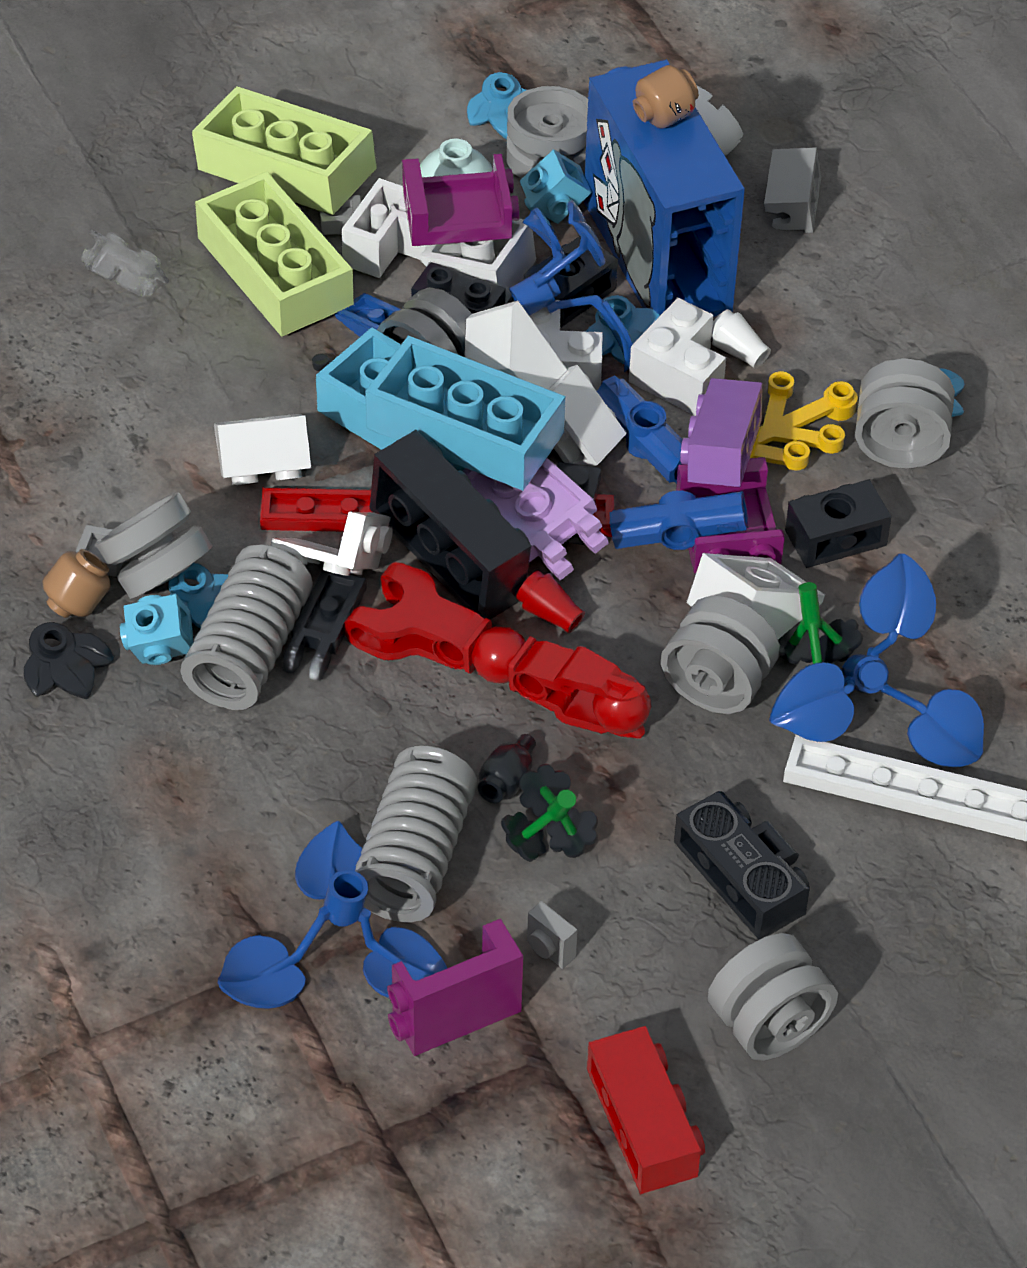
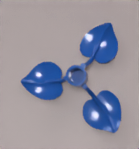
M573 200L567 203L568 223L575 227L581 236L579 247L566 256L548 219L538 208L532 209L529 216L522 223L537 233L552 249L553 259L539 272L509 288L514 301H519L529 316L545 307L551 314L558 309L588 304L593 305L601 313L616 338L624 356V372L630 369L632 340L622 320L606 300L604 301L598 295L562 301L555 300V297L561 294V291L553 276L562 269L566 273L571 271L569 264L584 252L589 250L599 267L605 265L604 254L597 236L586 223L579 207Z
M897 554L892 561L868 580L862 590L859 602L860 614L865 624L874 632L889 633L888 637L877 646L870 647L867 655L856 654L849 657L843 665L845 673H842L835 664L825 662L814 663L801 669L788 681L778 695L769 721L773 725L786 729L807 740L816 742L831 741L841 736L852 722L854 705L847 694L854 690L865 693L880 691L921 713L910 723L907 735L912 747L922 758L948 767H962L978 761L983 754L984 720L980 707L970 695L956 689H944L936 692L930 698L928 705L925 706L922 702L887 684L889 671L885 662L879 658V654L896 642L898 634L909 639H918L925 635L931 627L936 614L934 589L925 571L908 555Z
M336 821L322 830L308 843L296 864L295 880L303 894L312 899H325L323 907L319 909L316 920L297 950L289 956L286 947L274 938L260 935L245 938L234 945L227 954L217 983L225 994L247 1006L269 1009L292 1002L304 989L306 980L303 972L294 964L303 958L327 920L341 927L349 926L357 921L361 923L365 944L372 950L366 956L363 963L364 976L368 984L376 992L389 998L387 986L392 984L393 964L402 961L412 979L416 981L445 970L447 966L434 947L412 930L391 927L381 934L379 942L374 939L369 921L371 912L364 908L368 883L360 873L355 871L357 861L361 856L362 847L351 838L341 822Z

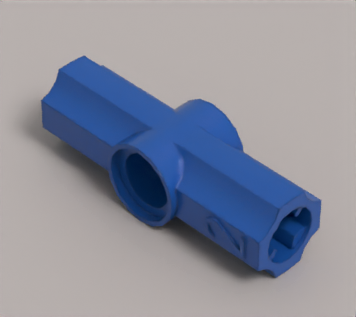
M614 375L604 380L597 393L607 407L614 412L617 421L627 433L625 435L626 448L629 453L635 457L647 459L669 483L675 482L677 484L678 465H684L681 464L680 460L683 439L666 423V411L658 403L645 401L623 378L618 379Z
M683 490L672 491L663 495L659 500V504L612 510L610 512V527L615 549L662 543L669 549L685 550L694 546L697 537L749 529L743 491L696 498L692 493Z

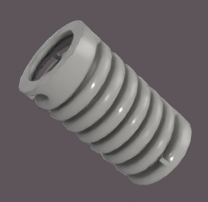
M261 544L250 545L242 549L238 554L235 564L228 573V578L222 584L213 606L208 611L207 618L203 621L200 631L194 638V643L189 648L181 664L180 672L183 681L198 697L210 704L231 710L247 709L252 707L258 700L261 687L266 683L268 674L273 669L275 660L279 657L282 646L286 643L288 634L293 629L294 622L300 615L301 607L306 603L312 590L313 582L311 575L296 557L279 548Z
M432 746L409 747L398 754L394 762V769L388 778V784L382 794V800L378 805L377 813L372 821V827L367 834L366 843L361 850V856L357 861L355 869L368 883L364 908L370 910V912L397 922L421 921L432 913L437 901L436 894L442 887V879L447 873L448 863L453 856V849L458 841V834L462 830L463 820L467 816L468 805L472 801L477 788V778L473 769L457 755Z

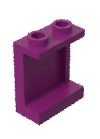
M493 154V170L491 172L422 177L419 158L402 160L403 197L412 246L512 238V221H519V202L517 195L510 196V193L514 192L513 173L511 168H504L502 154Z
M765 457L749 459L740 487L688 482V465H678L676 491L690 492L696 498L743 491L748 514L749 529L745 531L703 536L695 539L694 546L688 548L694 573L697 572L703 553L772 558L781 565L785 538L783 531L776 529L766 490L768 468Z
M501 918L483 925L482 954L417 981L412 979L402 961L392 965V984L387 986V991L392 1003L393 1012L388 1014V1021L395 1038L399 1042L405 1040L414 1056L521 1012L523 954Z

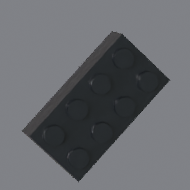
M417 430L412 431L375 453L369 509L373 513L391 517L388 527L392 528V533L465 608L478 613L484 619L491 620L518 603L519 600L516 599L520 587L527 579L532 547L525 533L519 528H514L501 515L497 505L492 500L485 499L472 486L468 476L463 471L456 470L444 458L440 448L434 442H428Z

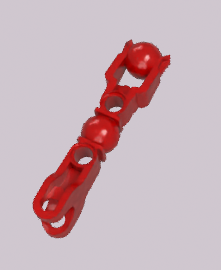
M393 562L381 575L383 594L386 600L394 605L393 607L379 610L359 606L353 610L344 622L345 634L349 642L359 650L379 659L398 660L412 655H419L450 668L464 669L469 674H472L476 669L478 675L491 683H509L510 691L518 692L524 698L553 711L556 718L562 723L601 734L609 732L617 736L641 739L646 732L643 725L646 723L652 707L651 698L645 685L636 678L622 672L616 664L586 647L581 646L577 647L576 650H572L548 641H537L532 636L525 641L521 634L510 627L492 628L490 619H484L478 613L440 597L436 592L435 582L429 573L415 567Z

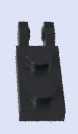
M322 569L292 630V639L283 658V671L294 674L303 658L305 647L316 649L315 656L310 663V678L319 681L323 679L329 667L331 656L336 654L345 635L344 622L353 610L359 606L367 589L366 578L351 574L349 576L336 574Z

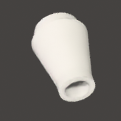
M727 309L713 321L711 337L713 346L748 363L754 369L761 366L768 358L771 349L762 342L739 312L734 314Z

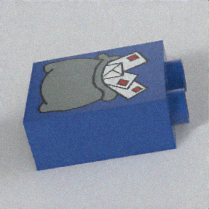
M663 60L633 68L623 66L612 69L606 74L590 77L585 178L592 193L583 202L613 256L618 259V265L642 308H650L661 315L677 298H680L713 314V317L718 316L727 309L733 312L745 188L696 107L691 115L662 129L655 127L649 121H641L633 107V100L636 98L635 88L637 82L661 67L670 65L669 62Z

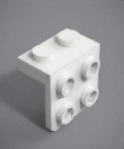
M349 512L340 549L297 538H272L271 546L286 551L296 557L302 564H307V562L320 564L321 561H324L323 570L349 576V574L362 575L363 569H378L381 554H385L388 551L392 540V528L388 527L391 517L371 512Z

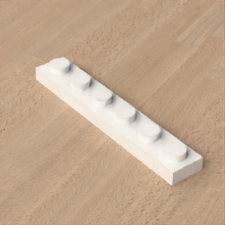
M795 735L785 768L783 782L1027 841L1026 790L828 742L811 741Z

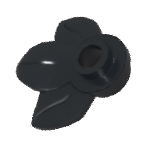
M47 622L37 626L30 635L29 651L31 656L24 666L23 675L28 688L36 697L48 692L55 684L71 695L88 699L94 685V668L112 664L114 657L110 648L99 637L91 633H72L62 624ZM55 639L60 644L53 647L47 645L44 640Z

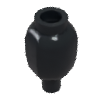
M522 734L515 743H502L481 766L478 775L479 784L477 786L478 792L483 799L490 803H499L502 799L513 798L519 791L521 775L532 768V756L530 753L536 746V741L532 736Z

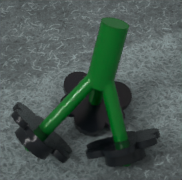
M812 582L802 583L798 587L802 621L778 639L780 644L779 655L792 664H798L800 661L806 663L813 662V664L820 662L833 663L836 660L839 662L846 661L863 641V634L858 630L859 624L854 619H849L846 622L836 619L828 624L820 616L817 585ZM818 628L824 633L820 638ZM840 668L842 673H845V669Z
M549 764L540 765L537 772L532 770L526 771L519 779V786L523 791L519 798L520 803L525 808H532L533 813L539 818L536 821H528L524 813L517 812L514 815H506L501 820V826L506 833L507 844L514 852L520 854L528 862L534 861L538 856L546 852V845L542 841L544 838L542 828L546 825L547 833L551 837L549 841L550 848L554 852L563 851L570 858L582 855L586 845H592L598 839V835L594 830L598 825L597 816L592 811L579 813L577 809L572 808L576 803V796L572 791L568 790L571 785L569 775L561 770L554 771L553 767Z

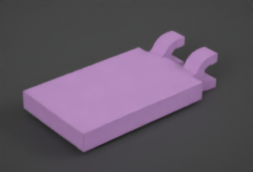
M548 458L545 459L524 491L465 468L463 470L470 479L472 486L485 499L492 500L497 505L501 515L514 528H519L525 533L532 545L529 562L539 556L547 568L559 580H562L574 570L572 564L564 558L567 552L562 546L573 535L577 533L593 553H597L609 544L607 537L599 531L602 527L601 522L592 515L597 511L594 500Z

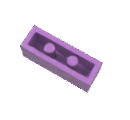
M711 378L706 393L698 395L696 416H691L688 438H683L680 460L681 464L688 465V482L734 487L741 486L762 421V383Z

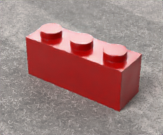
M646 1026L589 1042L587 1071L640 1195L697 1178L700 1156L705 1155L704 1140L698 1126H690L685 1116L687 1107L681 1087L678 1083L671 1084L666 1073L668 1071V1062L662 1045L659 1042L653 1044Z

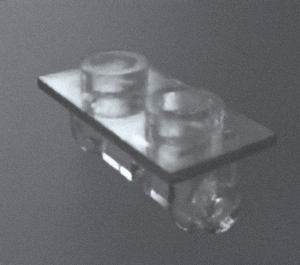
M92 229L89 231L96 243L93 248H86L82 254L81 261L85 263L87 270L111 281L117 271L121 269L122 271L115 280L117 285L140 297L144 295L151 296L155 292L157 287L156 279L166 284L169 282V279L160 268L161 261L152 253L141 249L139 253L129 249V245L113 233H108L104 236Z

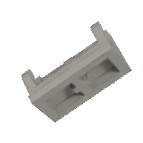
M817 147L772 150L764 200L765 212L776 214L784 212L790 215L787 219H773V228L780 230H805V233L814 232L821 184Z

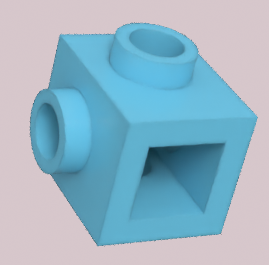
M554 149L520 180L526 196L524 202L530 211L538 208L545 217L557 224L568 215L567 203L573 200L578 206L592 193L580 165Z
M177 594L168 596L149 595L140 598L137 603L124 605L125 623L120 624L121 640L124 648L131 650L142 664L160 665L169 662L172 657L187 654L189 648L194 643L190 610Z

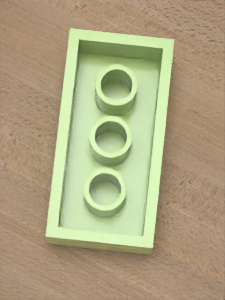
M238 86L192 131L198 170L236 183H241L264 172H268L293 202L330 215H334L377 169L372 130Z
M268 172L195 201L198 239L281 337L354 305L353 269Z

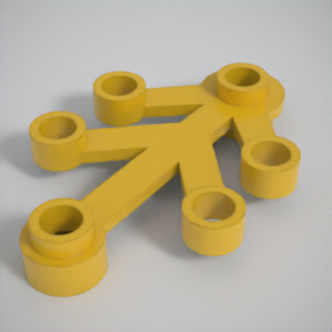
M778 371L769 377L767 391L770 398L763 426L759 427L750 458L765 457L768 463L785 465L791 470H802L809 463V447L819 448L823 452L830 454L840 452L843 449L845 432L840 426L828 424L823 426L820 431L802 429L800 427L825 415L837 421H844L853 417L856 412L858 398L853 387L847 382H834L824 391L822 398L784 415L787 399L793 394L794 378L787 372ZM771 441L787 443L784 449L764 445Z

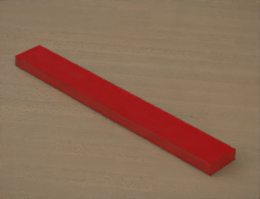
M263 488L260 529L344 532L349 512L373 513L369 509L371 490ZM597 494L595 502L597 511L592 515L602 524L599 531L606 537H612L610 512L614 510V495Z

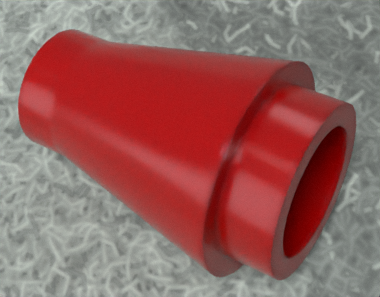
M539 570L533 572L524 581L516 596V599L523 603V610L562 628L567 633H571L580 624L585 615V612L575 604L550 573L544 575Z

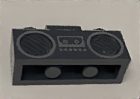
M717 791L676 814L674 843L757 939L760 940L806 915L810 885L806 875L800 868L790 867L797 861L799 854L769 821H764L751 829V817L745 806L740 802L733 803L723 791Z

